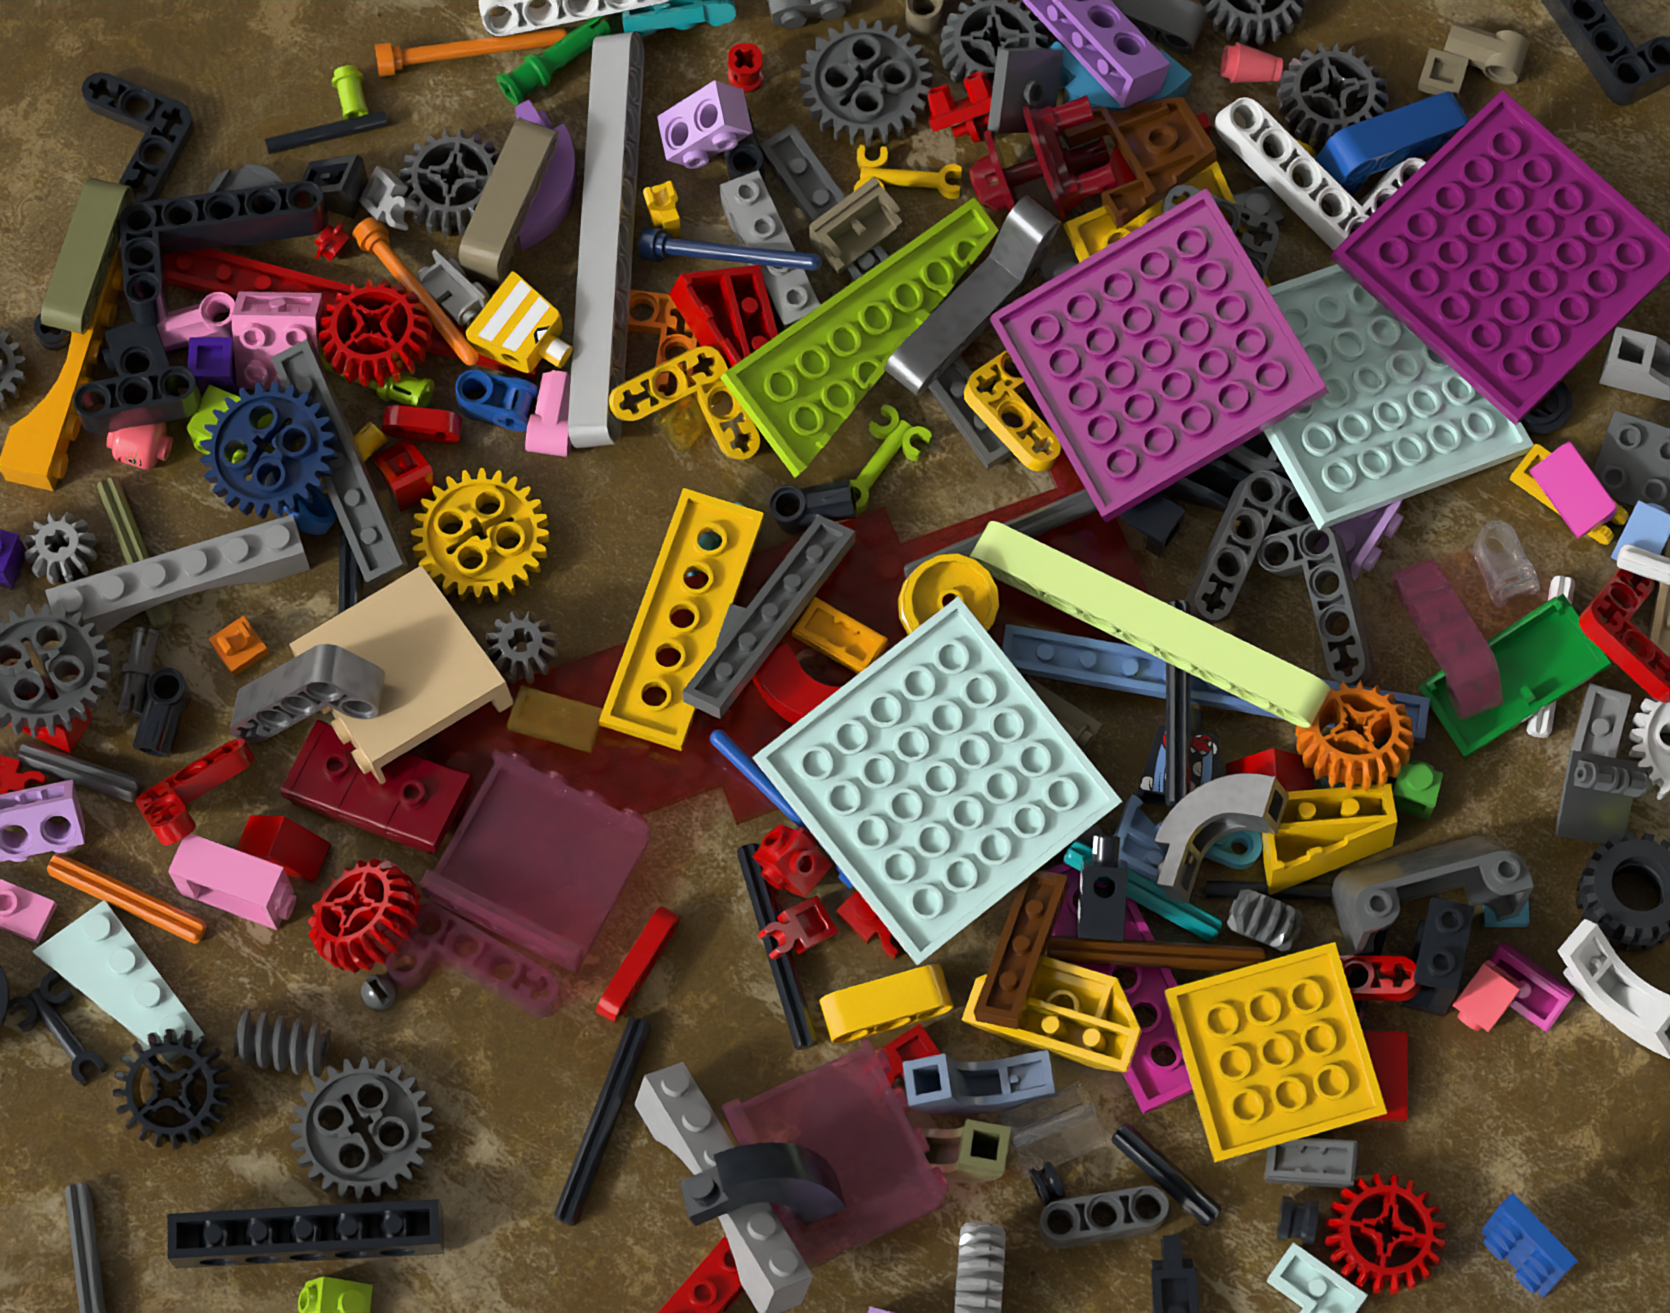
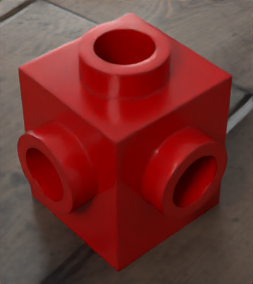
M779 824L763 838L760 848L752 856L763 868L760 874L769 884L779 890L784 889L804 898L808 896L832 866L828 859L816 848L819 841L808 830L800 826L795 830Z

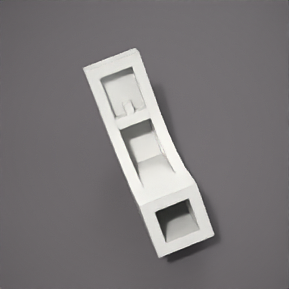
M1584 919L1558 950V953L1567 965L1563 974L1577 992L1597 1012L1623 1033L1648 1049L1670 1059V995L1649 985L1632 972L1617 956L1599 926Z

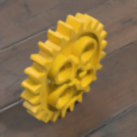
M480 468L477 479L472 480L469 473L463 470L462 482L458 484L450 476L446 477L447 490L443 491L439 487L433 486L432 491L436 500H421L422 508L427 514H414L415 524L421 527L411 530L413 541L418 542V544L412 547L415 557L422 558L418 563L419 566L422 565L426 572L431 571L429 576L435 585L443 581L442 589L444 595L447 596L457 588L461 602H464L469 592L475 594L477 604L482 603L484 593L490 592L494 601L498 602L500 597L499 590L503 588L514 596L515 588L513 583L519 581L523 585L528 586L530 583L526 571L539 573L541 571L540 564L535 558H547L548 555L546 547L541 544L549 542L550 535L548 530L542 529L548 525V519L546 514H538L542 510L540 499L530 501L532 491L529 486L518 491L519 483L518 478L515 476L506 484L503 483V476L500 470L494 474L492 480L487 479L484 468ZM488 503H495L500 506L495 513L490 515L479 512L480 508ZM510 517L514 518L513 522H505ZM449 523H459L462 525L461 530L455 534L442 532L443 527ZM481 531V533L484 536H487V538L480 540V538L477 535L474 536V534ZM508 537L520 540L519 544L512 549H504L499 546L500 542ZM448 550H456L453 554L447 553ZM470 557H478L483 560L474 569H466L461 566L463 561Z

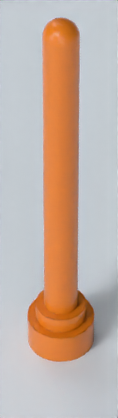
M565 28L406 49H400L399 45L391 46V42L375 44L379 77L395 75V71L403 70V65L552 46L570 32Z
M369 217L361 221L352 233V238L360 249L371 255H377L395 279L406 287L407 293L414 291L418 295L420 303L427 307L428 319L431 320V323L464 364L468 366L476 364L478 353L389 245L388 229L375 217Z

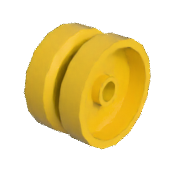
M960 554L937 555L919 565L903 582L898 598L899 619L907 634H911L943 609L942 599L947 595L952 596L954 599L959 597L987 632L994 624L999 608L997 586L989 571L975 559Z

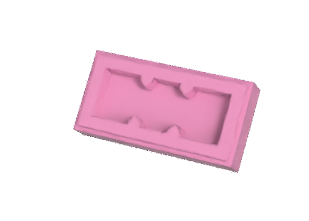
M0 879V929L39 944L57 904L53 900Z

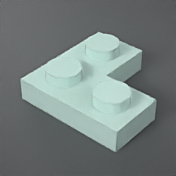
M1294 1242L1266 1281L1302 1307L1300 1313H1356L1368 1296Z

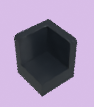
M1156 493L1122 513L1121 520L1147 536L1145 549L1160 558L1182 526L1185 509L1163 495Z

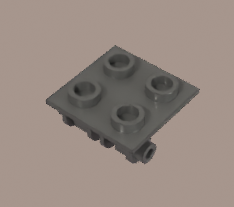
M1614 410L1593 469L1594 475L1612 499L1632 506H1636L1638 500L1645 504L1654 503L1664 507L1669 512L1670 428Z
M1570 750L1554 836L1605 845L1609 839L1615 836L1622 840L1627 831L1633 797L1641 798L1649 794L1653 787L1652 780L1648 778L1646 773L1638 771L1639 762Z

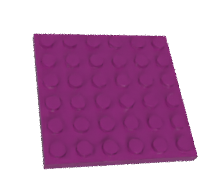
M1502 90L1332 252L1331 259L1516 426L1670 275V238Z
M1207 188L988 317L1105 523L1330 393Z

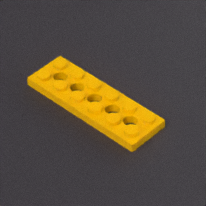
M683 488L600 716V726L682 751L697 710L696 707L683 702L682 691L716 648V641L729 605H734L760 533L764 521L763 512ZM714 532L723 541L719 548L707 551L699 546L698 540L703 534ZM696 570L702 571L708 576V583L701 589H691L684 582L688 573ZM679 609H687L694 614L695 619L690 626L678 628L670 621L672 614ZM665 648H674L681 654V659L672 667H664L656 660L658 653ZM648 688H662L667 693L666 700L659 706L647 705L642 700V696Z

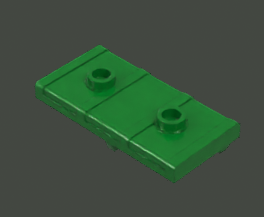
M1561 594L1550 599L1426 679L1425 683L1420 685L1418 689L1423 697L1430 698L1429 706L1466 760L1473 756L1475 752L1509 730L1515 729L1520 723L1551 703L1560 700L1567 693L1601 671H1605L1612 664L1605 653L1583 633L1579 625L1578 614L1565 595Z

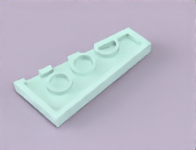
M105 900L32 951L38 959L50 966L63 979L95 1002L98 1007L125 1026L128 1031L149 1048L148 1034L157 1032L164 1043V1033L169 1028L175 1029L177 1042H179L184 1030H191L193 1032L191 1045L193 1046L200 1037L205 1036ZM164 1052L159 1056L169 1064H172L184 1054Z

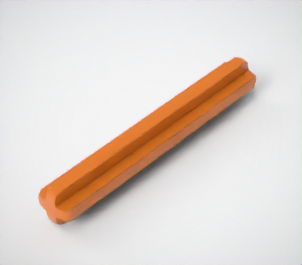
M55 853L48 864L47 871L50 876L100 900H105L107 903L189 942L199 943L205 934L207 925L204 920L62 853Z

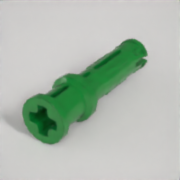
M602 16L593 17L540 54L529 53L524 57V62L509 73L501 72L498 74L496 80L505 97L514 106H518L523 103V97L539 86L547 87L553 79V74L593 47L595 37L612 35L606 20L600 23L603 19Z

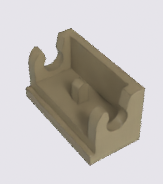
M873 177L809 225L810 243L831 267L840 274L903 227V221L896 214L900 211V208L881 187L879 181Z

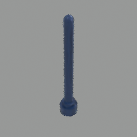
M644 228L638 241L639 255L643 260L661 262L671 255L812 271L818 270L822 265V259L817 254L674 239L671 234H667L664 229Z

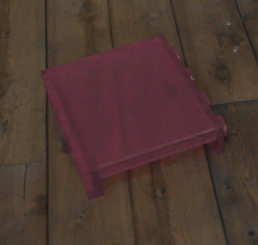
M495 750L492 754L494 765L434 871L427 869L419 886L424 897L577 973L651 840L650 827L646 825L647 820L633 810L624 808L620 812L608 806V800L602 795L589 789L582 793L570 787V782L562 775L551 770H547L546 774L532 768V763L518 753L509 751L506 755Z
M868 1038L862 1040L861 1048L740 1103L738 1098L721 1105L723 1117L737 1146L764 1142H781L803 1146L824 1157L836 1171L847 1209L805 1226L792 1209L782 1204L769 1202L809 1270L945 1207L946 1197L944 1193L949 1191L947 1181L939 1166L931 1169L924 1154L930 1151L927 1140L919 1126L911 1128L905 1115L906 1112L910 1111L908 1101L900 1086L892 1088L886 1076V1073L891 1071L888 1060L881 1047L873 1049Z

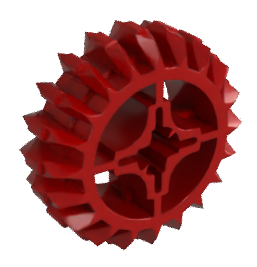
M368 278L366 287L358 289L352 283L350 288L351 294L346 296L337 292L336 300L338 305L326 304L325 311L328 317L320 318L319 325L322 332L319 333L318 339L323 348L324 359L331 364L332 370L337 376L344 374L345 380L350 384L359 379L361 385L367 389L372 380H377L378 385L384 388L386 378L393 377V380L400 384V373L406 371L414 375L416 369L414 362L425 363L426 354L424 350L431 348L432 340L430 334H432L433 326L431 320L428 319L427 307L420 303L419 297L414 291L407 293L406 287L401 282L392 288L390 282L384 278L379 286H374L373 281ZM355 323L357 327L350 334L351 339L344 344L347 332ZM407 323L402 339L396 343L395 338L401 333L400 328Z
M374 857L368 863L359 860L354 869L345 867L343 875L338 879L331 877L332 885L327 890H320L322 899L312 905L315 914L308 920L312 927L308 936L312 939L317 953L333 967L339 968L342 971L345 969L350 970L354 974L361 968L370 972L375 962L385 965L387 956L390 953L399 954L398 946L402 941H410L408 932L410 929L418 926L415 916L422 911L418 904L421 895L412 878L396 864L388 860L383 862Z
M1380 1173L1373 1174L1371 1179L1372 1188L1369 1187L1363 1178H1358L1355 1188L1357 1194L1345 1187L1340 1193L1345 1204L1333 1201L1330 1207L1333 1214L1339 1218L1331 1217L1325 1221L1327 1229L1338 1232L1327 1236L1325 1239L1326 1246L1340 1247L1339 1250H1336L1330 1256L1331 1262L1338 1263L1345 1260L1347 1264L1340 1272L1341 1276L1346 1278L1355 1271L1359 1274L1355 1287L1361 1289L1367 1279L1372 1280V1293L1377 1295L1382 1290L1383 1282H1387L1391 1295H1397L1400 1291L1399 1280L1403 1282L1409 1291L1417 1286L1414 1274L1424 1281L1428 1280L1431 1272L1427 1265L1438 1267L1442 1260L1432 1250H1444L1447 1243L1443 1238L1434 1236L1444 1232L1446 1229L1445 1222L1431 1220L1440 1213V1206L1432 1205L1426 1208L1424 1204L1431 1195L1429 1191L1425 1190L1418 1197L1415 1196L1412 1191L1416 1186V1182L1412 1179L1407 1182L1404 1189L1398 1187L1399 1175L1397 1174L1391 1175L1388 1185L1383 1184ZM1374 1201H1383V1208L1380 1211L1379 1217L1375 1219L1363 1218L1361 1222L1351 1220L1353 1213L1363 1205ZM1399 1205L1413 1216L1420 1233H1416L1415 1228L1406 1226L1401 1222L1398 1216ZM1388 1217L1387 1226L1389 1227V1234L1396 1236V1238L1392 1237L1383 1251L1384 1242L1382 1241V1234L1375 1232V1230L1379 1231ZM1351 1235H1356V1240L1363 1241L1371 1247L1373 1252L1372 1262L1374 1264L1359 1254L1352 1242ZM1410 1246L1420 1248L1418 1255L1409 1263L1399 1267L1387 1268L1388 1260L1393 1250H1408Z

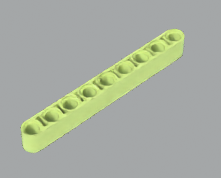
M990 521L969 557L975 559L987 569L992 577L1299 727L1310 728L1331 690L1326 682L1315 675L999 522Z

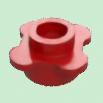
M343 221L336 228L328 224L314 242L319 247L315 255L317 260L324 256L332 262L348 243L351 236L343 230L342 227L345 224Z

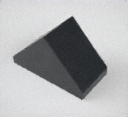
M350 155L309 162L301 181H311L322 189L328 211L354 219L361 204L359 199L368 183V177L363 159L358 155Z

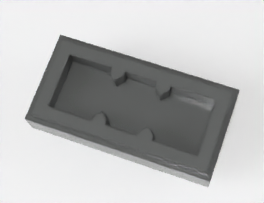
M1300 1138L1269 1147L1267 1149L1265 1180L1267 1183L1356 1188L1359 1144L1357 1141Z

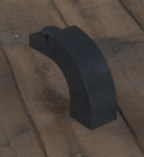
M764 1142L730 1148L714 1154L716 1166L680 1181L688 1218L695 1226L742 1206L754 1203L771 1202L785 1205L797 1214L805 1226L847 1209L837 1173L830 1163L813 1150L795 1144Z

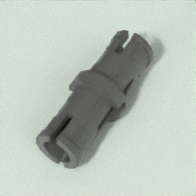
M144 627L133 628L128 663H124L122 666L121 674L125 678L119 705L117 706V712L128 715L131 699L134 698L132 714L134 717H141L148 692L147 681L155 671L152 667L158 639L160 638V632L149 628L146 645H142Z

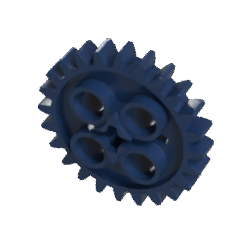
M277 381L272 383L269 392L266 391L260 382H257L254 395H250L242 387L239 389L241 400L237 403L229 397L224 398L229 408L226 413L216 409L213 410V414L219 420L218 424H205L204 426L212 435V439L200 441V445L211 453L200 458V462L205 467L212 468L204 477L210 484L217 483L212 491L219 498L226 495L224 502L231 509L239 504V510L245 516H248L255 507L256 514L261 519L266 518L269 508L272 509L278 518L283 517L284 506L286 505L295 513H298L299 499L303 498L310 504L314 502L310 493L312 488L321 491L326 490L324 484L319 480L321 475H334L333 470L326 465V461H333L339 457L334 450L328 448V446L339 442L334 433L327 432L334 426V423L329 417H322L326 410L320 403L312 405L314 398L307 391L299 396V390L292 384L289 385L284 394L282 386ZM267 414L274 415L271 425L265 429H257V424L263 416ZM288 420L293 421L291 425L286 426ZM307 437L303 449L298 452H290V446L295 439ZM267 446L275 448L272 454L263 453ZM248 448L247 457L242 462L232 463V457L236 451ZM281 471L279 482L271 487H266L265 480L271 472ZM252 474L251 480L247 481L246 476Z

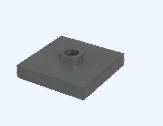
M998 48L988 130L991 129L995 133H1029L1023 106L1029 104L1031 110L1036 108L1039 110L1050 105L1051 108L1056 106L1064 50L1055 48Z

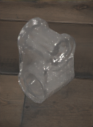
M1499 520L1490 521L1484 525L1473 544L1472 552L1485 580L1489 596L1496 607H1503L1507 604V600L1525 593L1530 595L1539 593L1540 584L1532 563L1527 559L1513 527ZM1489 538L1499 540L1504 546V551H1492L1487 547L1485 540Z

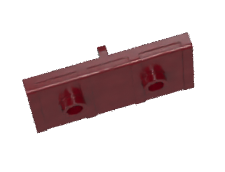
M317 720L280 788L282 797L291 801L292 805L428 854L437 853L474 781L472 774L424 759V757L414 753L405 752L381 767L386 782L380 784L372 771L366 774L362 772L351 753L356 750L352 742L349 741L343 744L331 725Z

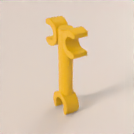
M860 145L857 150V164L861 172L860 180L855 184L854 191L875 177L884 190L883 185L938 189L939 193L945 198H960V186L946 183V180L949 178H961L962 167L957 164L946 165L939 172L887 169L888 151L886 147H881L880 157L875 161H870L865 157V145Z

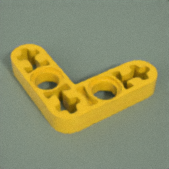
M699 346L692 348L618 385L609 396L610 411L615 417L623 421H635L694 393L724 455L731 459L744 460L756 454L760 446V437L755 424L720 378L728 368L721 354L713 347ZM699 354L703 358H711L713 364L708 367L709 375L706 376L704 372L694 373L687 377L692 382V385L687 386L686 376L677 366L678 363L682 362L683 369H689L699 363L697 357ZM664 371L672 373L677 380V388L669 396L660 394L655 385L656 378ZM645 380L647 392L655 400V403L650 405V399L644 398L634 404L636 411L633 414L629 409L622 410L619 403L624 401L623 392L626 391L629 395H637L645 391L644 387L640 384ZM718 391L728 393L732 400V407L725 415L716 414L711 407V398ZM738 415L740 416L741 422H734L733 424L739 434H747L749 440L744 443L745 451L742 452L740 448L731 447L730 442L735 439V435L730 426L721 429L720 422H727L733 420Z
M1006 350L971 374L964 389V399L1023 465L1030 470L1044 472L1055 464L1061 450V445L1049 427L1017 394L1028 386L1023 377H1013L1005 371V364L1014 363ZM994 379L997 383L994 385L991 394L987 391L983 393L977 391L978 387L985 389L993 383ZM1005 413L1016 414L1022 420L1023 425L1018 428L1010 427L1004 423L1001 415ZM1028 431L1032 432L1031 436L1027 434ZM1033 447H1035L1036 449L1044 447L1047 450V453H1044L1043 451L1035 453L1033 451Z

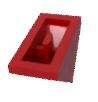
M409 438L371 456L374 465L401 512L420 503L422 499L434 496L432 487L436 486L432 468Z
M1272 748L1226 764L1227 776L1247 773L1276 777L1286 792L1315 790L1314 769L1305 768L1302 761L1303 756Z
M250 815L236 850L284 868L287 875L316 884L331 843L285 816Z

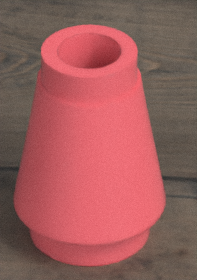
M1237 42L1235 46H1225L1221 59L1220 75L1222 78H1228L1230 83L1279 82L1283 69V59Z

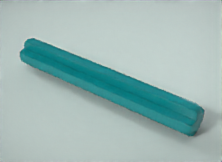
M1074 840L1067 848L1063 860L1068 865L1081 871L1082 857H1092L1093 848L1079 840ZM1128 868L1126 893L1128 898L1206 941H1212L1218 935L1222 926L1220 918L1189 901L1188 904L1171 901L1157 883ZM1107 876L1096 879L1107 886L1111 884V878Z

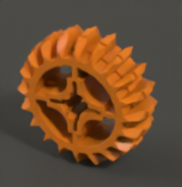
M1361 680L1356 685V688H1349L1342 681L1338 691L1330 688L1331 690L1310 728L1296 725V748L1298 754L1303 755L1304 767L1314 768L1313 773L1316 780L1328 776V783L1331 788L1338 782L1345 783L1349 793L1354 784H1361L1367 792L1371 787L1372 781L1383 787L1387 782L1388 776L1397 778L1401 772V766H1406L1409 762L1410 750L1413 749L1414 745L1413 723L1410 717H1406L1407 710L1405 709V704H1395L1396 699L1393 693L1381 696V690L1378 685L1372 690H1366ZM1333 722L1335 727L1331 729L1330 734L1323 737L1321 731ZM1387 736L1389 741L1377 750L1374 745L1379 742V738Z

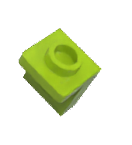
M329 1277L310 1280L306 1282L305 1287L300 1293L298 1310L300 1313H370L373 1285Z

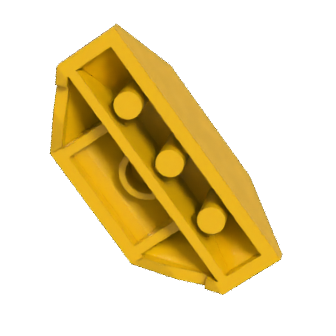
M1044 956L1019 1030L976 1021L974 1010L987 974L976 978L962 1017L963 1022L1015 1044L1037 1051L1049 1050L1053 1053V1056L1085 1066L1128 1073L1142 1030L1117 978Z

